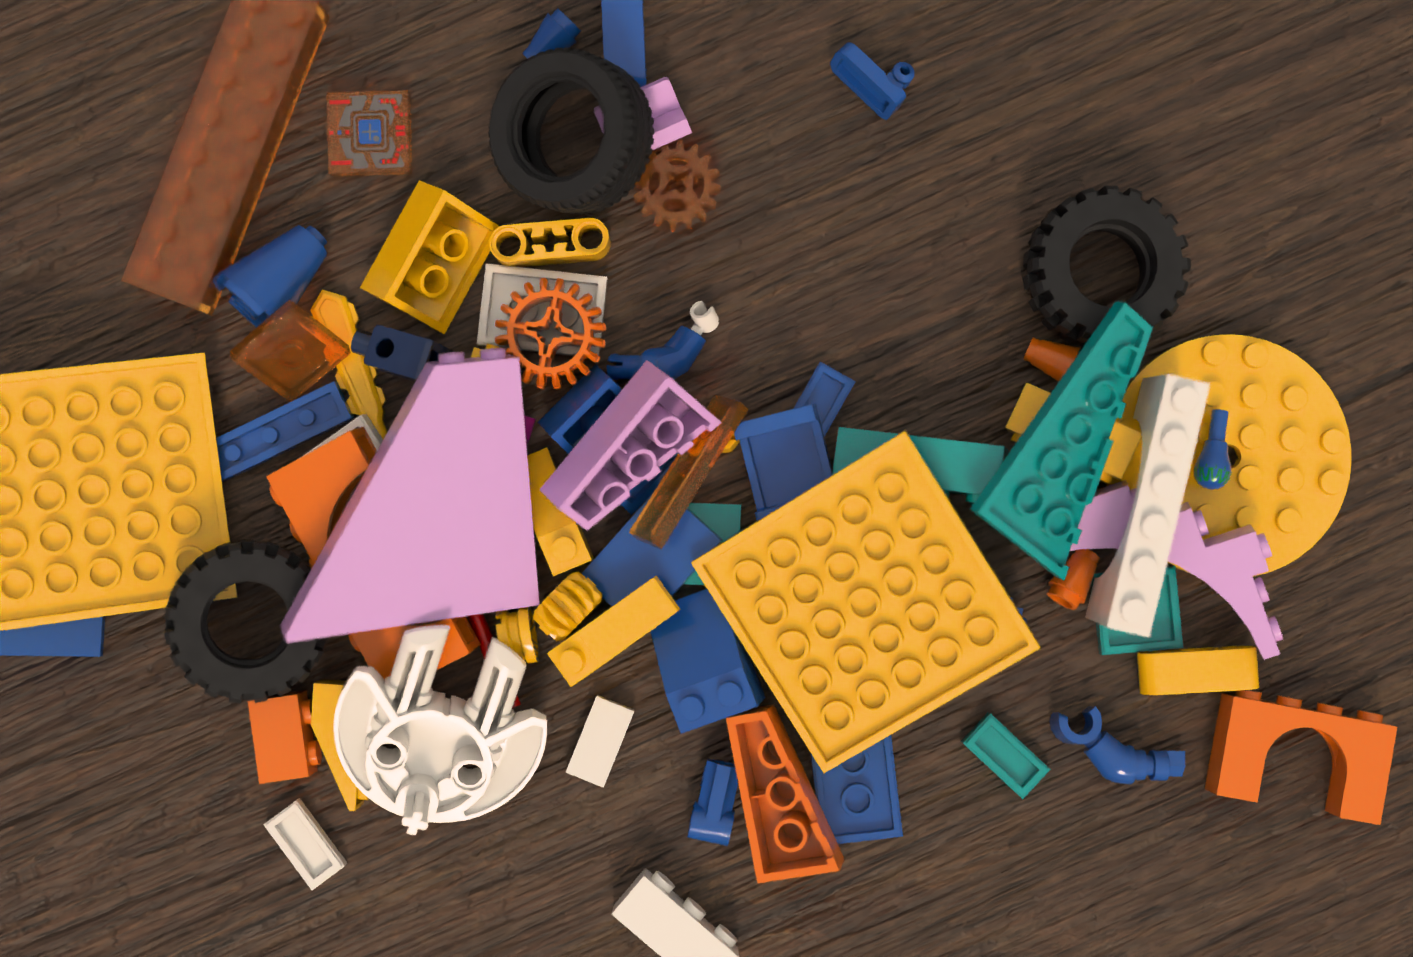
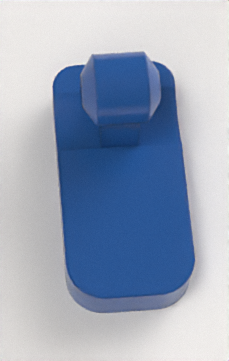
M851 42L843 45L830 62V67L834 74L884 120H888L906 99V93L903 89L908 87L915 75L913 67L906 62L897 63L892 71L886 75L860 48Z

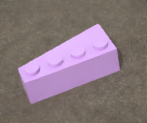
M646 360L539 490L559 510L584 529L589 530L630 497L629 491L645 479L649 482L661 472L659 467L676 453L684 454L694 446L692 440L706 429L711 432L722 422L668 375Z

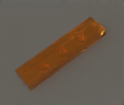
M717 395L712 398L706 409L722 423L711 432L706 429L692 440L694 446L682 455L677 454L633 524L629 534L639 541L659 549L663 548L749 410L740 401Z

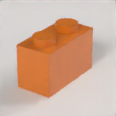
M307 690L285 693L282 696H279V694L271 695L267 701L254 703V699L248 701L259 784L309 777L317 772V765H320L322 762V752L318 740H313L311 726L312 699L308 700Z

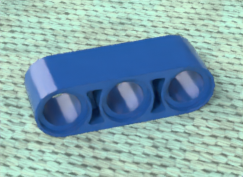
M601 0L604 59L623 68L627 74L631 75L638 82L640 87L647 85L643 0Z

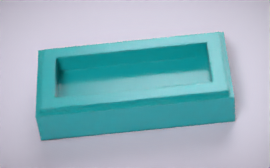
M989 712L961 741L1022 799L1051 770Z

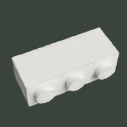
M645 868L613 906L612 915L661 957H739V949L735 945L738 941L737 938L723 925L719 924L715 928L704 918L706 915L705 910L693 899L688 897L684 901L672 890L675 888V885L659 871L652 874Z

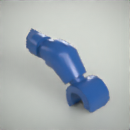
M1088 706L1082 712L1085 718V725L1078 734L1070 729L1066 715L1054 712L1050 717V728L1055 737L1067 744H1084L1086 746L1083 750L1102 777L1120 784H1133L1135 780H1145L1146 776L1151 781H1166L1169 776H1183L1185 751L1150 750L1148 755H1146L1144 750H1134L1132 745H1123L1107 731L1101 732L1102 718L1096 706Z

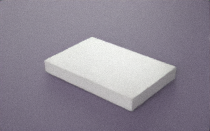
M486 263L477 345L486 346L488 343L506 349L509 348L508 344L498 345L495 343L496 336L507 334V330H501L495 326V321L500 319L509 321L510 316L503 313L500 308L502 304L508 305L512 309L518 305L510 296L513 291L517 292L522 299L529 296L524 289V284L527 282L531 283L535 292L541 291L539 284L541 278L548 280L550 290H554L555 282L558 278L563 279L565 282L564 293H567L574 283L579 285L580 292L576 299L579 300L583 295L589 293L593 300L586 310L600 307L602 314L598 318L593 319L592 323H603L608 278ZM550 301L540 303L531 308L521 322H537L545 316L547 307L550 306ZM563 303L561 311L563 313V326L584 334V324L580 314L571 306ZM554 321L550 325L549 330L536 331L546 339L544 343L547 346L551 344V340L555 337H567L561 331L558 332L556 330L557 324ZM602 332L594 333V337L601 338ZM518 334L521 350L539 352L537 340ZM566 345L561 347L556 354L575 356L581 346ZM592 346L591 351L599 355L600 348Z

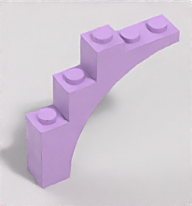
M1123 480L1097 489L1092 503L1085 506L1078 529H1081L1082 532L1077 545L1072 544L1070 551L1077 549H1118L1128 524L1137 488L1130 490L1127 481ZM1188 502L1181 504L1167 562L1176 564L1205 581L1233 607L1248 627L1263 659L1280 655L1276 644L1277 641L1283 640L1280 627L1275 616L1267 618L1262 604L1270 601L1261 577L1253 579L1254 575L1269 571L1265 559L1272 557V553L1265 534L1257 535L1253 527L1247 525L1203 540L1202 536L1209 534L1201 510L1193 512Z

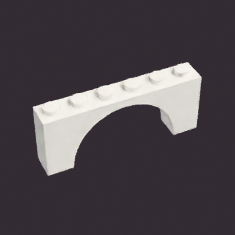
M1171 374L1142 379L1133 416L1134 419L1138 420L1142 434L1141 465L1136 494L1128 524L1116 555L1104 574L1094 579L1085 618L1108 628L1146 637L1150 636L1210 387L1209 383Z

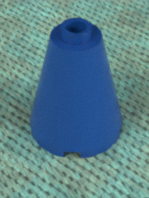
M297 225L219 272L212 282L219 292L226 287L233 294L228 302L261 332L267 328L269 337L273 338L283 328L328 255L324 248L327 241L314 227L309 225L305 229Z

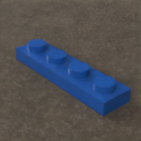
M333 381L217 437L222 483L355 419L338 382Z

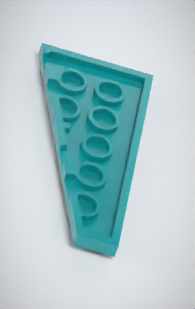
M1115 301L970 508L975 514L1061 580H1065L1069 566L1065 565L1071 546L1072 544L1077 545L1082 532L1081 529H1078L1085 506L1093 501L1113 443V440H1110L1109 437L1116 417L1122 418L1126 403L1122 402L1129 380L1137 375L1153 329L1149 323L1125 302Z

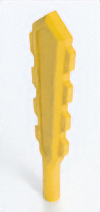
M322 289L310 310L313 315L310 323L316 336L322 337L326 343L323 351L328 362L335 364L338 369L335 378L339 387L347 390L349 393V398L346 402L351 413L359 416L367 414L384 440L388 432L383 421V405L386 402L383 388L377 387L374 380L378 375L377 370L364 364L365 356L351 351V342L357 331L356 325L359 321L355 305L349 303L347 297Z

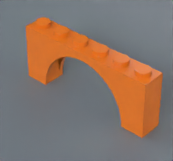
M364 427L348 431L266 476L270 483L269 489L273 500L280 507H283L290 520L289 527L293 537L303 544L310 557L309 565L311 569L344 512L352 493L360 483L377 452ZM466 616L348 634L354 649L361 652L368 666L373 667L384 679L391 675L405 630L425 626L450 625L449 634L437 670L470 654L481 645Z

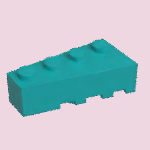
M838 427L832 475L898 434ZM909 435L948 499L949 493L966 495L965 502L974 503L1010 453L1005 446Z

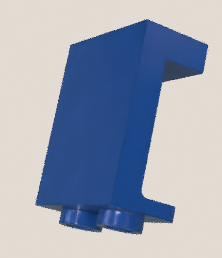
M816 404L732 424L735 440L740 441L756 504V521L830 477L833 473Z

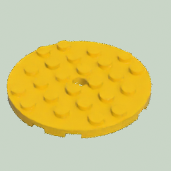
M1231 334L1201 337L1179 344L1153 358L1137 372V375L1132 378V381L1127 386L1122 402L1126 403L1122 418L1116 417L1115 421L1141 432L1140 424L1133 416L1143 378L1171 374L1210 384L1181 503L1188 502L1193 512L1201 510L1209 534L1203 535L1202 539L1204 540L1247 525H1251L1257 535L1264 533L1271 549L1272 557L1265 559L1269 571L1258 575L1277 570L1301 557L1322 538L1333 523L1344 501L1350 480L1351 443L1349 430L1341 407L1330 387L1308 363L1282 346L1251 336ZM1214 409H1220L1229 412L1225 442L1234 449L1238 459L1231 467L1232 474L1226 485L1219 489L1210 490L1203 488L1197 483L1194 478L1193 469L1203 449L1204 442L1208 440L1211 412ZM1142 437L1121 480L1127 481L1130 490L1137 488ZM1112 478L1111 483H1110V484L1106 483V484H1107V486H1109V485H1112V484H1115V483H1118V482H1121V481L1118 480V479ZM1167 562V563H1168L1169 565H1171V566H1175L1176 568H1178V569H1180V570H1183V571H1185V572H1188V571L1184 570L1183 568L1177 566L1176 564Z

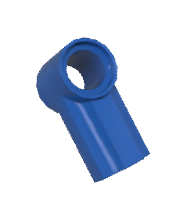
M707 759L700 785L698 802H694L687 838L728 846L735 815L733 804L738 786L735 764L722 760Z

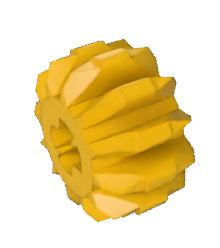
M579 571L573 572L534 611L533 619L547 636L550 635L556 642L562 641L601 602L602 593L596 588L597 585L591 579L586 578Z

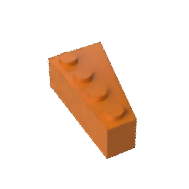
M775 705L755 707L727 717L726 722L757 883L840 871L845 858Z

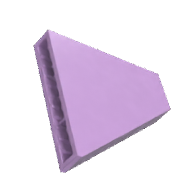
M489 348L480 350V357L464 359V352H449L438 354L439 361L426 362L281 623V632L287 643L540 605L519 357L506 354L505 348Z

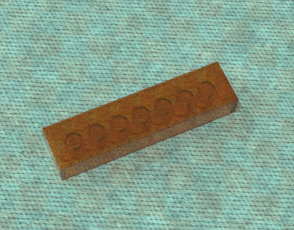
M231 0L121 281L213 316L222 291L219 292L212 280L219 272L234 263L330 18L319 2L314 0Z

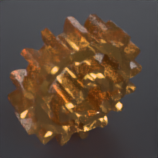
M678 140L676 148L670 150L666 144L661 146L662 153L657 155L652 151V154L649 156L650 162L645 166V173L640 181L635 183L636 188L642 189V191L634 195L635 203L646 202L641 213L644 217L654 213L656 215L654 220L656 227H659L666 220L669 221L671 231L676 230L678 222H684L685 227L690 230L692 229V218L697 217L700 221L705 222L707 216L703 209L706 207L715 210L717 202L710 195L720 194L721 186L711 183V181L719 177V170H708L707 167L710 165L712 157L708 154L700 159L698 157L699 146L696 144L689 151H685L683 141ZM680 160L688 163L685 166L671 165L668 161ZM655 172L660 180V184L654 191V194L651 195L649 183ZM702 176L704 191L699 200L693 191V185ZM673 179L677 183L684 180V192L680 193L676 189L669 192V180ZM669 205L682 206L685 211L673 212L665 210V208Z

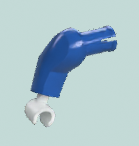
M703 301L693 304L690 308V315L694 321L692 328L689 329L681 325L664 346L647 349L641 355L611 354L607 361L609 363H616L617 366L607 365L608 376L612 380L631 379L646 360L668 375L672 380L688 372L706 343V340L701 336L702 333H709L715 330L719 324L714 307L711 306L707 311Z

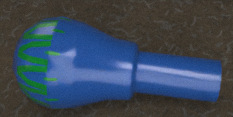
M1212 410L1208 440L1204 442L1203 449L1193 469L1194 478L1197 483L1203 488L1210 490L1225 486L1232 474L1228 444L1225 442L1229 414L1226 410Z

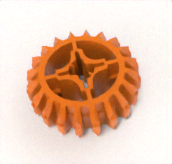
M541 278L539 282L541 291L535 292L531 283L527 282L524 284V289L529 296L522 299L517 292L513 291L510 296L518 305L512 309L510 306L502 304L500 310L510 316L509 321L501 319L495 321L497 328L507 330L506 335L495 337V343L498 345L508 344L509 348L505 349L506 354L519 357L520 370L523 367L525 368L521 377L523 383L528 384L534 374L538 375L537 387L544 389L547 377H552V385L554 389L558 390L562 387L560 376L566 375L569 383L575 385L577 384V378L573 373L574 370L579 368L585 376L591 373L590 369L584 364L587 358L594 363L600 362V356L592 352L591 349L592 346L598 348L606 346L605 340L594 337V333L606 331V325L601 322L592 323V320L598 318L602 311L600 307L586 310L593 300L589 293L583 295L579 300L576 299L580 292L579 285L574 283L568 292L564 293L565 282L563 279L558 278L555 282L554 290H550L548 280ZM550 301V306L547 307L545 316L537 322H521L531 308L540 303ZM563 303L571 306L580 314L584 324V334L563 326V313L561 312ZM554 321L557 324L556 330L558 332L561 331L567 337H555L551 340V344L547 346L544 343L546 339L536 331L549 330L550 325ZM518 334L538 341V355L540 356L538 365L531 363L523 355L518 342ZM566 345L581 346L571 360L562 365L551 367L552 360H554L556 352L561 347Z

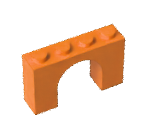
M1253 690L1236 691L1235 695L1221 693L1205 784L1206 790L1219 796L1258 803L1264 763L1269 748L1282 734L1296 728L1308 727L1314 729L1323 737L1332 756V772L1325 811L1339 818L1381 825L1397 733V726L1382 722L1384 715L1357 710V716L1351 717L1342 715L1343 707L1324 703H1317L1316 710L1301 707L1302 700L1280 695H1277L1276 702L1261 700L1262 692Z

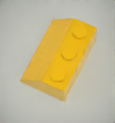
M419 180L360 288L445 335L491 251L489 247L491 234L500 226L445 190Z

